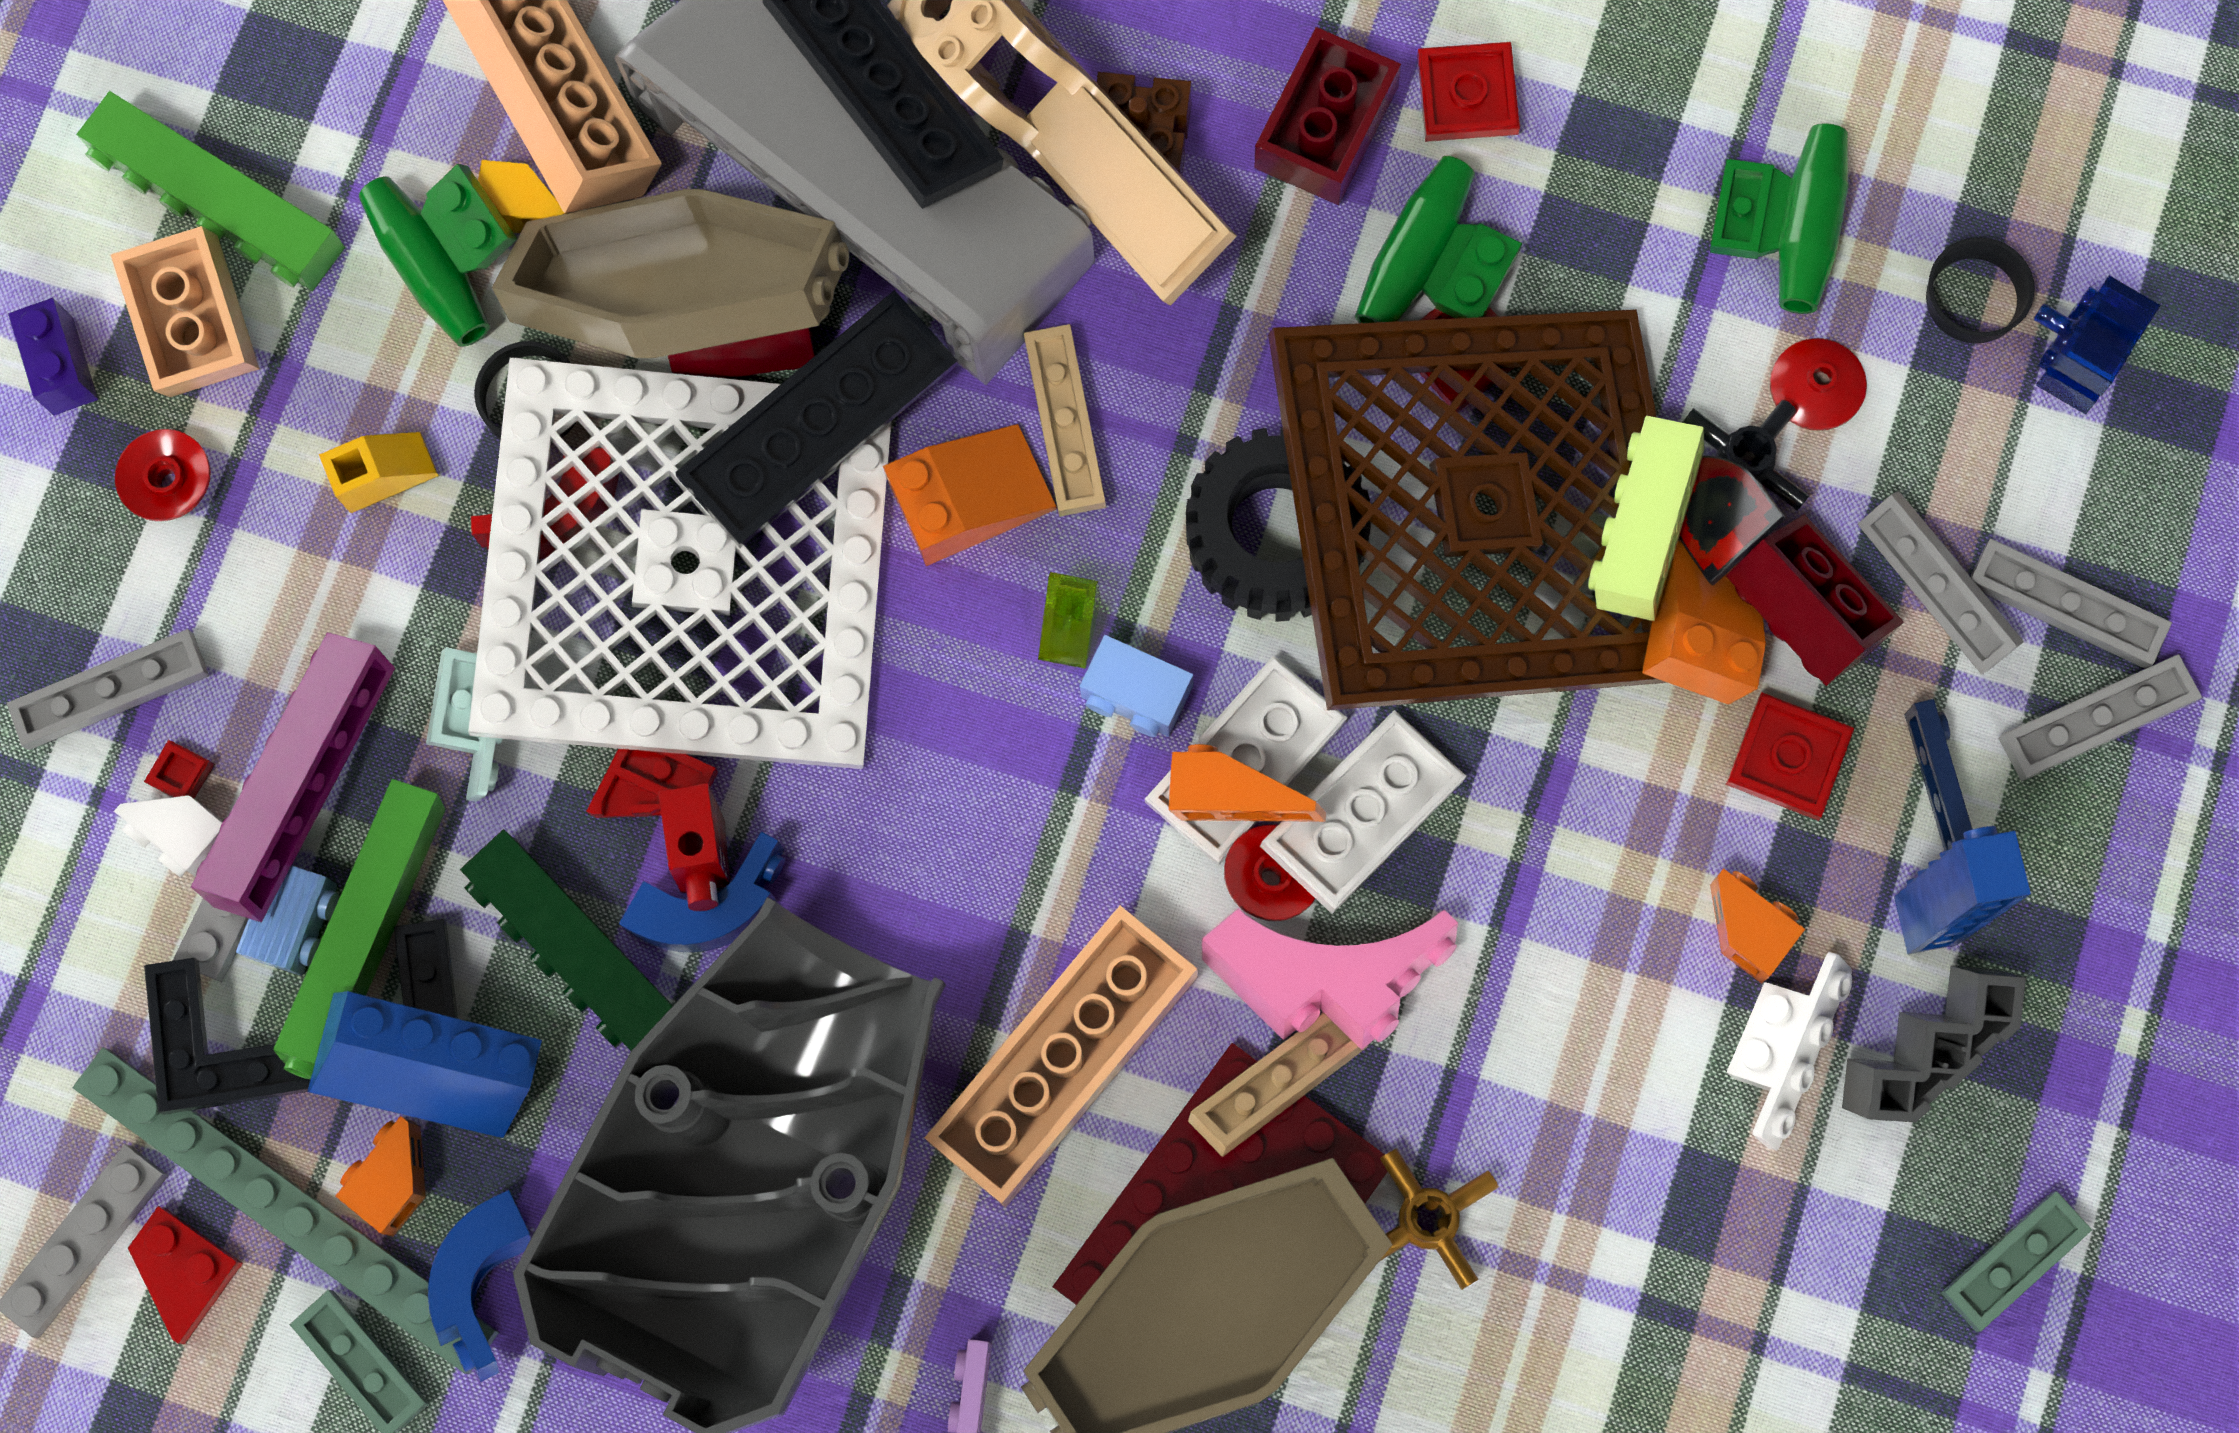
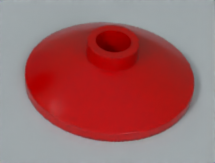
M1820 338L1806 339L1788 347L1775 362L1770 376V391L1775 405L1777 406L1782 400L1791 403L1796 409V414L1791 418L1790 422L1799 427L1816 431L1834 429L1851 420L1862 406L1867 389L1866 375L1858 358L1845 346ZM1817 372L1826 374L1829 377L1830 383L1826 385L1818 384L1814 380L1813 374Z
M171 429L150 431L137 437L122 452L115 469L116 491L122 503L135 515L150 521L174 520L193 510L204 497L210 482V463L204 449L191 436ZM168 474H175L174 481L169 486L162 487L163 478Z
M1278 825L1258 826L1243 833L1230 847L1224 864L1225 884L1234 902L1246 913L1267 921H1283L1294 918L1307 910L1316 899L1260 847L1262 841ZM1266 871L1276 873L1279 877V883L1276 885L1265 883L1262 874Z

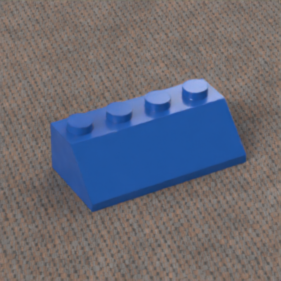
M349 991L333 993L307 1092L504 1138L530 1090L542 1040Z

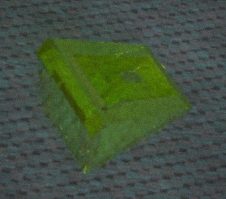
M1050 572L1038 660L1086 668L1101 601L1098 581Z

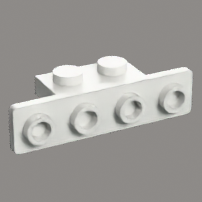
M1827 953L1809 996L1764 982L1726 1072L1735 1080L1769 1091L1753 1130V1136L1769 1149L1778 1151L1783 1139L1788 1138L1795 1124L1797 1104L1802 1093L1807 1092L1813 1082L1814 1063L1821 1047H1825L1832 1036L1833 1018L1839 1003L1843 1002L1850 993L1852 969L1838 954Z

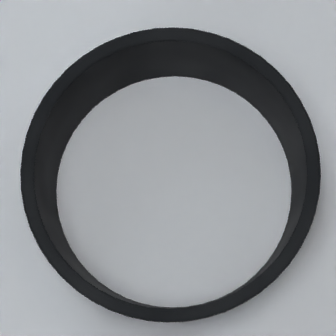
M1982 237L1960 240L1947 247L1937 257L1931 268L1926 291L1928 311L1935 324L1950 337L1966 343L1990 342L2005 335L2026 317L2034 300V279L2024 258L2007 244L1995 239ZM1963 259H1980L1998 266L2008 275L2016 291L2017 306L2012 320L2005 328L1990 332L1972 331L1957 325L1943 313L1936 301L1933 283L1938 274L1951 263Z

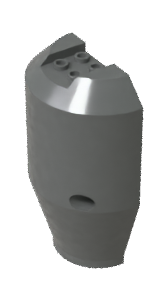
M767 897L754 920L630 1052L513 1272V1277L530 1344L574 1368L601 1376L610 1373L621 1379L627 1378L637 1384H641L642 1380H644L640 1390L668 1403L663 1416L695 1433H734L784 1416L901 1188L936 1004L946 984L936 977L932 981L919 978L873 958L809 924L776 901Z

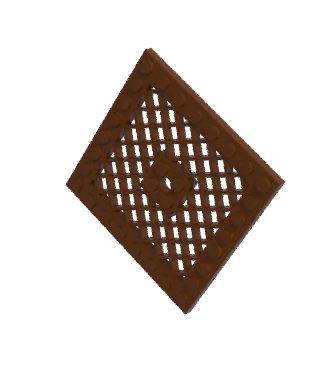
M1637 309L1276 327L1268 334L1327 711L1667 683L1642 674L1652 621L1633 617L1627 626L1624 627L1605 610L1597 609L1596 603L1579 590L1586 579L1590 577L1594 561H1601L1606 551V546L1601 544L1603 529L1589 518L1598 506L1612 518L1616 517L1619 503H1615L1614 499L1608 495V492L1615 483L1617 486L1621 474H1629L1632 461L1627 460V452L1632 433H1641L1646 416L1657 418ZM1566 365L1559 376L1546 366ZM1522 367L1514 379L1500 369ZM1477 370L1469 381L1456 372ZM1573 370L1593 385L1585 397L1565 382ZM1432 372L1423 384L1409 374ZM1528 372L1549 388L1540 400L1519 384ZM1386 375L1377 387L1364 377ZM1482 375H1485L1503 390V393L1495 403L1474 387ZM1340 377L1330 389L1328 378ZM1437 377L1458 393L1450 405L1446 404L1428 389ZM1391 379L1413 396L1404 408L1382 392ZM1345 382L1367 398L1358 411L1336 395ZM1598 393L1600 395L1602 411L1591 403ZM1554 394L1575 409L1567 421L1546 406ZM1509 396L1530 412L1522 424L1501 408ZM1464 398L1485 414L1476 427L1455 411ZM1418 401L1439 417L1430 430L1409 413ZM1372 403L1394 420L1384 433L1363 416ZM1334 412L1347 422L1339 435H1337ZM1581 415L1601 430L1593 443L1573 427ZM1536 417L1557 433L1548 446L1528 430ZM1491 420L1512 436L1503 448L1482 433ZM1445 422L1466 438L1458 451H1455L1436 435ZM1399 425L1420 441L1412 454L1408 453L1390 438ZM1352 428L1356 429L1374 444L1365 457L1343 441ZM1606 438L1608 439L1610 456L1600 449ZM1563 439L1583 454L1575 467L1554 451ZM1517 442L1521 443L1538 457L1531 468H1529L1527 452L1509 454ZM1472 444L1485 454L1464 456ZM1426 447L1440 457L1435 458L1429 464L1430 470L1417 460ZM1380 449L1401 466L1392 479L1371 463V460ZM1341 458L1355 469L1346 481L1344 479ZM1589 461L1593 462L1610 476L1601 488L1581 473ZM1544 463L1565 479L1556 491L1536 476ZM1407 471L1428 487L1419 501L1398 485V482ZM1360 474L1382 490L1372 504L1351 488ZM1571 485L1591 500L1583 513L1562 497ZM1433 494L1437 515L1425 507V504ZM1485 494L1490 496L1497 507L1496 515L1490 516L1480 512L1475 503L1476 495ZM1534 494L1546 503L1539 514L1537 513ZM1388 496L1409 512L1400 525H1397L1378 509ZM1349 505L1362 515L1353 528ZM1553 509L1573 525L1565 537H1562L1544 522ZM1415 518L1436 534L1427 547L1423 546L1405 531ZM1368 521L1390 537L1380 551L1359 535V532ZM1579 531L1600 546L1591 559L1571 544ZM1441 541L1445 557L1463 556L1454 569L1432 553ZM1543 541L1554 549L1546 562L1531 552L1537 551L1543 546ZM1395 543L1417 559L1407 573L1386 557ZM1356 551L1370 562L1361 575ZM1509 553L1500 565H1497L1486 556V554ZM1561 555L1581 571L1572 584L1552 569ZM1515 559L1536 574L1527 587L1523 586L1506 572ZM1469 562L1490 577L1481 591L1460 575ZM1422 565H1425L1444 581L1434 595L1413 578ZM1376 568L1398 584L1387 598L1366 582ZM1542 580L1563 596L1554 609L1533 594ZM1496 584L1500 585L1517 599L1508 612H1505L1487 597ZM1450 586L1471 602L1462 616L1458 615L1441 601V598ZM1403 590L1425 606L1415 620L1393 604ZM1364 599L1378 609L1369 622L1367 621ZM1569 602L1589 617L1580 631L1560 615ZM1524 605L1544 621L1535 634L1514 619ZM1477 609L1481 610L1498 624L1489 638L1468 623ZM1431 612L1452 628L1442 642L1421 626ZM1384 615L1405 631L1395 646L1374 630ZM1641 623L1643 632L1633 633ZM1596 624L1610 634L1587 637ZM1551 627L1564 637V639L1542 640ZM1504 631H1507L1519 641L1495 644ZM1458 634L1473 645L1449 647ZM1411 638H1414L1426 648L1402 651ZM1372 647L1380 653H1373Z

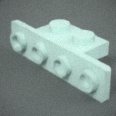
M446 647L441 651L426 744L473 753L466 800L477 802L486 797L488 791L492 792L495 788L499 766L498 763L493 762L495 744H501L503 739L469 735L477 654Z

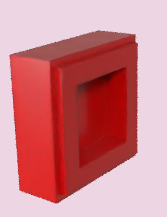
M168 740L144 782L171 797L191 796L195 799L215 764Z

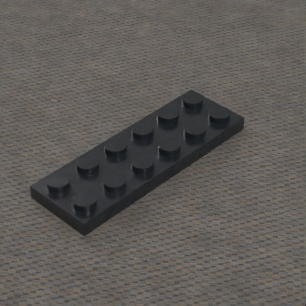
M763 0V5L922 209L1002 170L1004 161L1002 155L879 0Z
M894 290L675 472L676 477L736 545L741 548L955 368L958 360Z

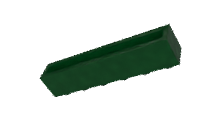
M506 830L500 831L460 869L470 880L464 887L465 890L484 909L491 903L503 915L497 921V924L516 943L524 937L536 950L530 956V959L549 978L557 972L569 985L562 991L563 994L582 1013L590 1007L602 1020L596 1026V1029L615 1048L623 1042L632 1051L673 1007L669 1000Z

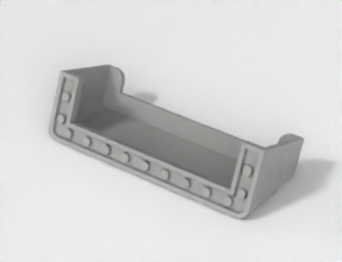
M680 0L620 50L615 56V60L638 111L670 136L680 127L683 119L800 213L834 221L842 242L846 243L848 251L942 324L948 350L958 360L960 366L984 385L991 381L1025 342L1024 333L1035 331L1095 263L1093 237L1088 228L1091 221L1088 216L1072 204L1068 207L1064 206L1054 198L1055 194L1048 184L1036 176H1033L1031 179L1018 170L1016 161L1000 148H997V150L1004 158L1001 171L922 209L763 5V0Z

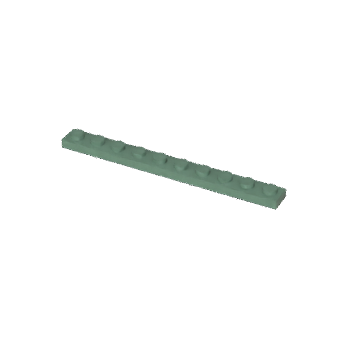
M102 1047L72 1087L74 1090L464 1374L471 1373L473 1369L467 1372L464 1371L452 1345L460 1341V1337L440 1346L429 1311V1280L194 1110L166 1115L158 1113L156 1083L110 1049ZM475 1314L490 1346L499 1334V1331Z

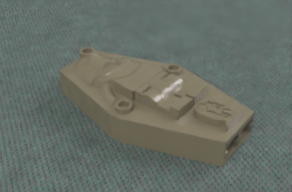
M683 189L526 222L492 289L511 323L634 358H657L819 326L820 321L830 312L829 305L832 303L835 287L842 272L847 269L849 263V251L846 243L842 242L834 221L704 189Z
M1333 1158L1160 1213L1137 1230L1026 1366L1023 1372L1028 1382L1022 1385L1021 1388L1037 1413L1047 1408L1058 1426L1052 1429L1050 1433H1171L1256 1405L1281 1386L1393 1244Z

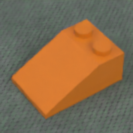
M1018 424L928 446L883 466L889 486L925 566H929L1057 510L1056 504Z
M1678 541L1655 621H1652L1642 674L1729 705L1758 689L1766 646L1763 617L1752 605L1747 604L1738 596L1735 586L1726 575L1714 586L1711 585L1682 542Z

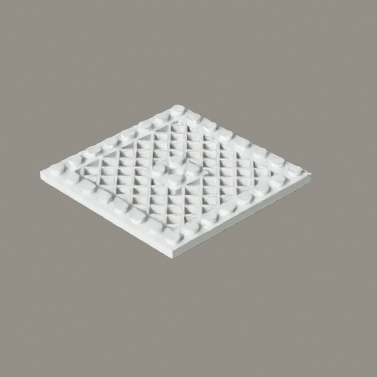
M510 358L468 730L469 735L863 769L887 481L883 466L888 464L891 421L796 501L798 502L814 489L828 505L827 508L810 520L794 502L786 510L802 525V528L785 541L770 523L762 529L777 548L758 562L744 545L741 548L736 545L678 480L675 472L781 384ZM554 414L565 415L553 425ZM588 417L614 420L602 430H599ZM579 421L592 437L573 451L560 437V434ZM637 422L663 425L648 435ZM627 426L640 442L621 456L608 439ZM685 426L708 428L710 430L696 440ZM675 430L688 447L670 461L656 444ZM552 441L565 458L548 471ZM600 446L607 452L614 463L595 477L581 460ZM649 451L662 468L643 481L630 464ZM574 467L588 483L568 498L555 483V480ZM839 469L836 499L822 482ZM622 471L636 488L617 502L603 484ZM668 476H671L684 493L665 506L652 489ZM546 488H548L561 504L544 516ZM596 491L609 509L590 523L576 506ZM644 496L655 510L641 509L640 525L638 527L625 510ZM692 501L704 515L679 513L678 511ZM569 512L582 527V530L563 544L549 527ZM835 515L832 545L818 527ZM618 517L631 534L612 549L598 531ZM541 534H543L556 550L538 564ZM810 535L823 549L824 553L806 566L792 548ZM591 538L605 555L585 569L571 552ZM638 543L634 574L620 557ZM682 551L694 553L700 561L698 568L689 574L677 572L671 565V561L677 553ZM736 551L750 569L733 582ZM784 555L798 571V574L780 587L766 569ZM564 559L578 576L558 591L545 576V573ZM831 561L828 591L814 573ZM613 563L627 581L607 595L593 578ZM758 576L772 592V595L753 608L740 593V590ZM536 581H538L551 597L533 611ZM806 581L821 599L802 612L789 598L788 594ZM586 584L600 602L580 616L566 599ZM633 590L632 607L646 609L630 621L615 603ZM732 598L746 616L727 629L715 615L730 616ZM780 602L795 620L776 634L761 616ZM559 605L573 623L553 638L539 620ZM827 607L824 638L809 620ZM608 610L622 628L602 642L588 625ZM666 610L693 612L694 614L678 625ZM657 614L671 632L654 646H651L637 629ZM703 619H706L720 636L701 651L686 633ZM754 623L768 641L749 655L735 637ZM533 627L546 644L528 658L531 628ZM802 627L817 645L798 659L783 641ZM581 631L595 649L578 663H575L561 646ZM630 635L645 653L625 668L610 650ZM679 640L693 658L674 672L660 654ZM728 644L742 662L723 677L709 661V658ZM776 648L790 664V667L772 681L757 662ZM554 652L569 670L548 685L534 667ZM824 652L820 685L806 669V666ZM601 657H604L617 672V675L598 690L583 672ZM652 661L667 679L647 694L632 676ZM701 665L716 683L696 698L681 680ZM750 670L764 688L745 702L730 684ZM798 674L813 692L794 707L779 688ZM526 675L533 680L539 689L525 688ZM576 678L589 694L563 692L560 690ZM625 682L638 698L609 696V694ZM672 687H675L687 702L658 699ZM723 691L735 706L707 703ZM772 695L785 711L759 709L756 707ZM820 699L818 714L804 712Z

